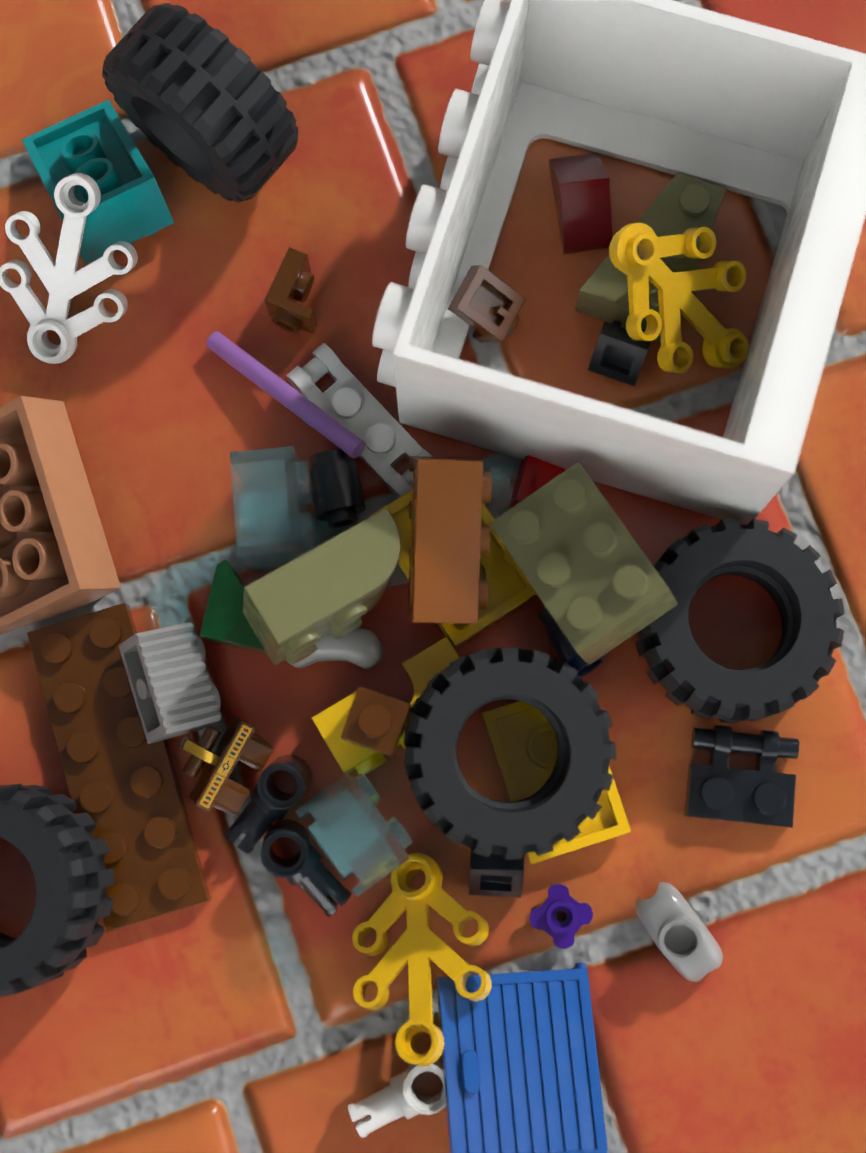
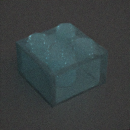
M293 446L230 452L237 554L252 573L275 571L318 547L320 543L317 522L313 523L312 512L307 510V504L313 503L314 497L308 462H300Z

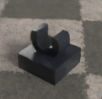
M617 320L612 323L605 321L588 370L635 387L651 341L633 340L628 335L626 328L620 327L621 322Z
M471 850L469 895L521 897L524 876V854H522V859H505L502 855L490 854L489 857L473 853Z

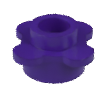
M554 884L548 889V898L543 901L541 907L532 909L529 919L533 928L537 930L543 929L553 937L555 946L566 949L574 944V935L579 928L591 922L593 911L587 903H579L569 895V889L565 885ZM564 911L566 919L558 921L556 919L557 912Z

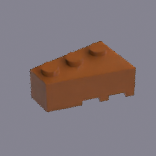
M409 456V472H413L412 501H409V519H412L411 549H409V617L412 622L478 624V610H486L488 603L487 578H479L480 556L488 557L490 548L489 525L481 524L482 503H490L491 471H483V461L474 458Z

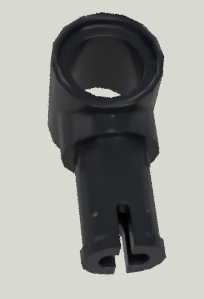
M283 755L274 760L261 772L257 785L250 792L252 800L224 833L232 844L246 831L247 835L237 848L245 853H251L254 850V846L276 819H283L289 810L304 797L312 784V772L306 761L296 755ZM285 770L291 773L297 782L296 792L284 793L280 791L274 783L275 771Z
M289 819L277 821L269 827L265 833L260 853L262 864L266 870L274 876L286 878L292 886L298 884L324 910L327 917L333 915L338 910L336 906L339 904L342 907L350 898L352 892L348 888L346 889L320 862L323 856L310 844L309 834L305 827L297 821ZM288 837L297 842L300 851L292 858H280L274 853L271 845L278 838Z

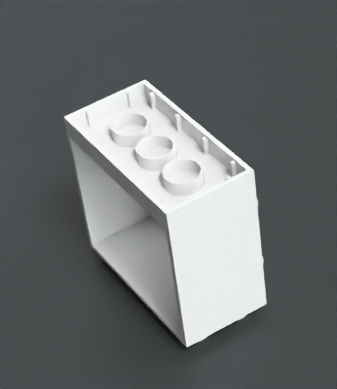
M484 0L476 23L470 52V60L479 63L472 91L470 93L455 89L449 101L441 129L438 150L440 154L447 155L448 158L443 171L440 189L424 184L418 193L411 214L406 237V248L416 251L411 267L408 287L391 282L384 293L377 314L372 345L373 347L383 349L378 367L377 382L396 387L399 423L522 460L527 455H530L566 470L579 461L592 481L718 519L738 518L740 524H748L759 515L795 472L865 219L866 54L674 0H512L511 2L505 0ZM543 138L669 174L676 175L680 172L726 188V190L778 204L785 208L787 212L786 220L723 438L459 360L470 325L449 311L448 307L471 266L482 265L489 270L528 148L534 141Z

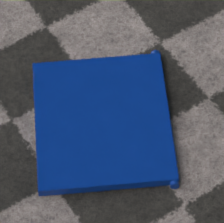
M576 963V969L489 974L492 981L491 991L481 1001H471L461 996L456 989L455 982L450 977L436 978L440 1030L444 1038L442 1059L450 1153H608L586 963ZM471 975L466 981V989L469 993L476 992L481 986L479 975Z

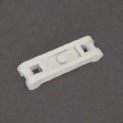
M322 343L312 352L314 358L303 368L296 366L286 375L287 379L299 393L366 442L365 449L359 457L397 498H400L413 490V472H409L408 469L401 476L393 467L405 456L408 459L409 456H432L410 436L344 366L337 355L325 343ZM328 373L336 382L322 393L315 383Z

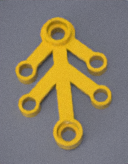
M631 223L621 228L613 236L609 246V255L613 265L627 275L629 316L626 320V331L630 338L636 341H652L660 334L661 347L657 356L660 368L665 372L684 373L692 365L693 352L687 343L682 342L681 313L704 338L702 353L705 361L710 366L715 368H734L742 363L749 353L747 338L738 329L724 328L691 291L713 288L720 292H736L740 290L746 281V270L743 264L739 261H720L712 268L672 272L660 258L684 254L690 259L708 258L714 253L716 248L714 232L708 227L688 228L683 234L657 237L650 226L644 223ZM698 236L701 241L699 250L696 247V239ZM728 269H729V271H730V281H729V283L727 282V279H726V275H727ZM649 281L658 289L659 314L655 310L649 309ZM643 318H645L647 322V327L644 333L641 329V322ZM676 350L678 354V359L676 364L674 365L673 354Z
M413 853L403 857L396 863L391 874L392 893L368 921L360 923L353 932L352 942L354 947L365 955L377 956L385 950L388 944L386 931L406 910L407 929L371 973L362 976L356 981L353 988V997L356 1003L363 1008L369 1010L381 1009L389 999L388 987L408 964L410 1020L398 1030L395 1044L399 1056L405 1062L425 1067L435 1063L440 1058L444 1049L443 1034L433 1024L431 960L455 982L458 993L468 1000L481 1001L485 999L492 987L491 978L485 970L469 965L430 929L429 906L453 925L455 937L468 946L482 944L488 936L489 926L485 918L474 911H467L441 888L443 875L440 866L434 859L422 853ZM418 873H424V885L419 889L413 890L411 886L413 877ZM470 920H477L479 925L477 933L473 937L466 938L463 933L465 924ZM370 930H375L377 933L376 942L371 947L365 948L363 942L365 934ZM473 974H479L481 978L480 988L476 992L469 993L466 989L467 979ZM376 983L378 994L373 1001L367 1002L364 996L365 990L370 984ZM428 1034L431 1038V1047L426 1053L420 1054L416 1047L417 1040L421 1035Z

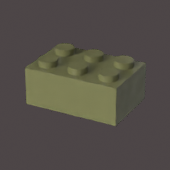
M579 461L490 523L577 654L588 665L678 605L666 583Z

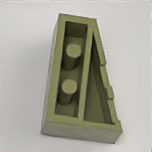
M678 172L636 223H644L650 226L657 237L683 234L688 228L708 227L711 229L726 188ZM698 236L696 239V247L699 250L701 241ZM684 254L660 258L672 272L696 270L700 260L687 258ZM608 255L579 290L575 311L609 323L617 320L621 322L620 327L626 328V320L629 316L627 275L613 265L610 255ZM649 281V309L655 310L659 314L658 289ZM643 318L641 322V329L646 330L647 322L646 319ZM660 334L655 340L661 341Z

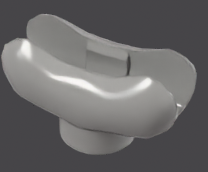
M356 628L338 639L331 633L315 643L318 649L313 654L293 664V666L303 668L318 661L335 660L350 662L364 669H370L381 661L382 647L376 634L369 629Z
M662 881L658 883L657 891L651 898L641 900L640 897L637 898L635 909L640 922L659 950L683 978L688 981L698 982L708 973L722 965L723 953L719 944L676 887Z

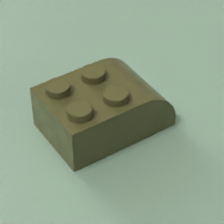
M387 508L244 587L243 615L274 666L286 659L290 665L302 661L318 649L315 645L317 641L333 633L336 639L349 634L363 623L360 617L369 612L379 602L391 578L400 553L398 529Z

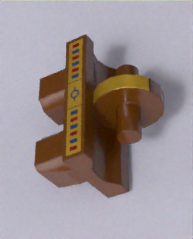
M233 716L214 752L211 750L221 733L209 726L206 727L198 743L189 738H183L179 747L191 753V756L182 772L196 779L203 764L207 762L205 769L189 796L196 806L210 812L212 807L236 815L240 812L250 790L229 778L232 770L239 760L261 771L274 749L261 736L254 733L256 729L254 726Z

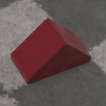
M598 153L549 159L563 254L609 248L612 240L610 177Z

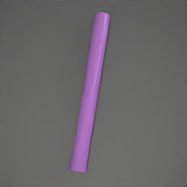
M218 331L209 336L206 342L208 349L346 454L355 459L363 452L366 442Z

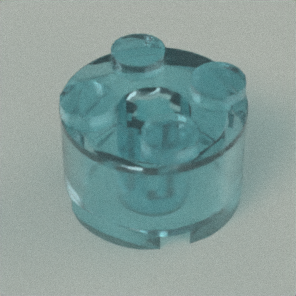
M346 773L295 810V813L301 821L311 816L314 823L308 826L309 834L343 880L351 874L354 876L359 884L353 887L351 891L358 898L409 860L405 849L413 842L394 816L386 822L375 805L379 803L378 801L381 798L366 776L361 773L353 779Z

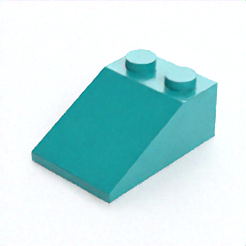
M109 99L21 139L62 221L64 214L57 207L54 199V191L59 181L71 174L83 173L93 178L98 184L101 200L97 209L87 215L80 256L85 265L101 258L105 250L115 242L125 241L131 244L143 237L151 236L160 229L174 223L154 175ZM76 185L74 187L76 199L86 203L89 197L87 190L81 185Z

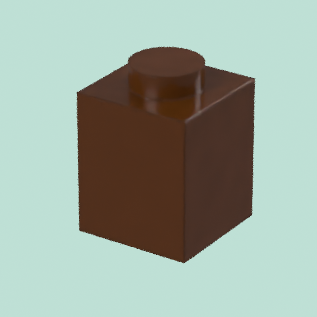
M359 686L340 738L346 742L395 758L411 714L412 706L410 703Z

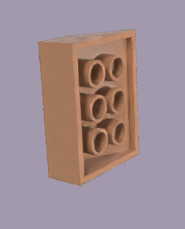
M19 396L0 407V635L83 607L121 589L64 401Z

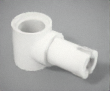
M439 1058L432 1065L425 1067L410 1064L405 1072L389 1079L390 1085L356 1103L349 1104L348 1111L352 1121L359 1120L356 1130L360 1137L365 1138L369 1133L403 1116L409 1120L418 1114L431 1115L438 1113L446 1107L443 1060ZM422 1072H433L442 1080L443 1088L436 1096L424 1097L414 1089V1078Z

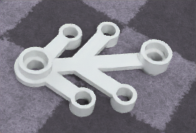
M74 173L63 178L56 185L54 191L55 203L64 214L56 262H54L39 238L41 226L34 214L28 211H20L10 216L5 223L6 235L13 243L20 246L49 292L47 310L29 286L32 280V272L25 262L13 259L0 267V286L5 291L11 293L30 323L27 332V342L30 351L39 360L50 364L62 363L69 359L77 348L78 336L103 322L111 323L119 320L128 308L127 299L122 292L116 289H108L95 299L94 306L67 318L71 298L113 274L124 275L135 267L138 260L137 252L130 243L118 241L108 247L101 258L76 271L87 215L97 209L101 200L98 184L93 178L83 173ZM76 185H81L87 190L89 197L86 203L76 199L74 195V187ZM18 219L28 224L30 228L29 236H23L17 231L16 222ZM114 250H121L127 255V266H120L114 261ZM9 268H13L20 273V284H15L9 279ZM104 298H111L117 303V313H110L105 309ZM48 330H53L59 335L61 339L60 345L52 344L48 340Z

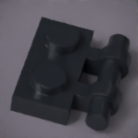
M714 725L713 730L693 728L691 746L694 749L711 750L709 766L689 764L685 816L793 827L796 775L775 773L778 757L798 758L799 739L779 737L778 731L761 730L760 734L732 732L731 726ZM730 752L757 755L756 771L728 768Z

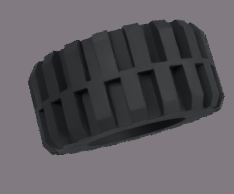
M165 3L149 8L105 57L102 70L105 85L108 91L114 95V100L118 106L127 113L130 121L172 163L182 168L189 177L205 185L214 194L219 193L226 200L242 202L254 197L296 149L299 135L296 119L293 112L287 109V102L284 97L271 85L272 81L250 61L251 58L241 48L238 49L233 45L224 33L218 28H212L204 18L196 13H188L187 9L182 6H172L171 3Z
M738 518L721 519L717 525L711 527L707 523L692 529L683 539L678 538L667 548L653 566L672 592L678 605L638 632L639 640L635 644L639 658H645L650 668L646 673L654 684L659 682L668 693L665 696L676 705L684 704L692 709L691 714L704 719L713 717L720 719V722L728 723L747 720L754 721L794 707L795 703L808 698L819 688L817 682L821 677L829 675L836 662L834 657H832L833 650L842 646L844 630L837 628V618L845 614L842 599H833L830 588L837 584L831 569L822 573L815 564V561L821 555L811 545L802 550L793 543L797 538V534L784 527L778 533L768 530V521L753 518L748 524H740ZM730 574L748 578L762 586L775 601L782 620V637L779 648L764 664L747 670L727 669L710 660L696 644L688 621L689 607L698 589L715 577Z
M492 648L455 660L426 684V689L416 699L411 709V717L408 726L405 728L403 742L405 745L404 764L412 792L422 811L431 823L435 824L443 832L444 836L457 845L461 843L469 847L473 853L489 857L490 854L502 855L505 859H522V854L535 852L540 856L554 851L552 844L563 838L567 842L571 841L581 833L578 826L587 817L592 820L595 818L602 807L597 804V801L603 790H610L614 775L608 773L610 759H616V743L609 739L608 728L612 727L608 711L601 709L596 700L599 697L598 693L590 683L584 682L576 675L578 671L565 662H559L549 657V654L536 650ZM505 699L523 701L538 709L550 722L555 732L558 746L556 764L547 782L533 795L513 802L495 801L477 793L464 779L457 760L458 738L468 718L482 706Z
M22 784L0 786V837L15 845L24 854L32 868L36 882L35 908L26 929L18 938H13L0 932V996L2 998L53 981L63 976L64 971L77 967L87 957V950L85 948L97 945L104 927L98 924V921L101 918L110 916L113 899L106 897V886L115 884L114 868L105 869L103 855L109 854L110 851L105 838L95 839L91 833L96 828V823L87 812L74 814L73 812L77 807L76 802L64 794L52 795L50 788L38 785L22 786Z

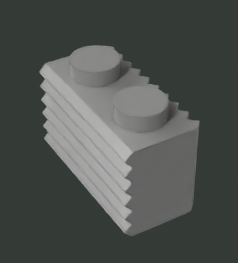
M190 622L136 633L118 645L148 744L200 731L221 719V714L219 713L221 705L220 696L216 687L208 681L209 674L205 671V647L200 637L193 632L194 625Z

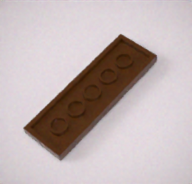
M126 603L27 632L70 796L76 802L75 814L87 812L96 823V828L91 833L95 839L105 838L110 851L109 854L103 855L105 869L114 868L115 882L113 885L106 886V897L113 899L110 916L103 918L106 932L211 900L167 739L151 744L147 743L118 645L137 633L130 606Z

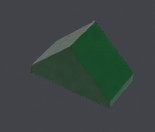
M225 559L216 566L199 636L207 642L268 655L243 615L245 586L234 568Z

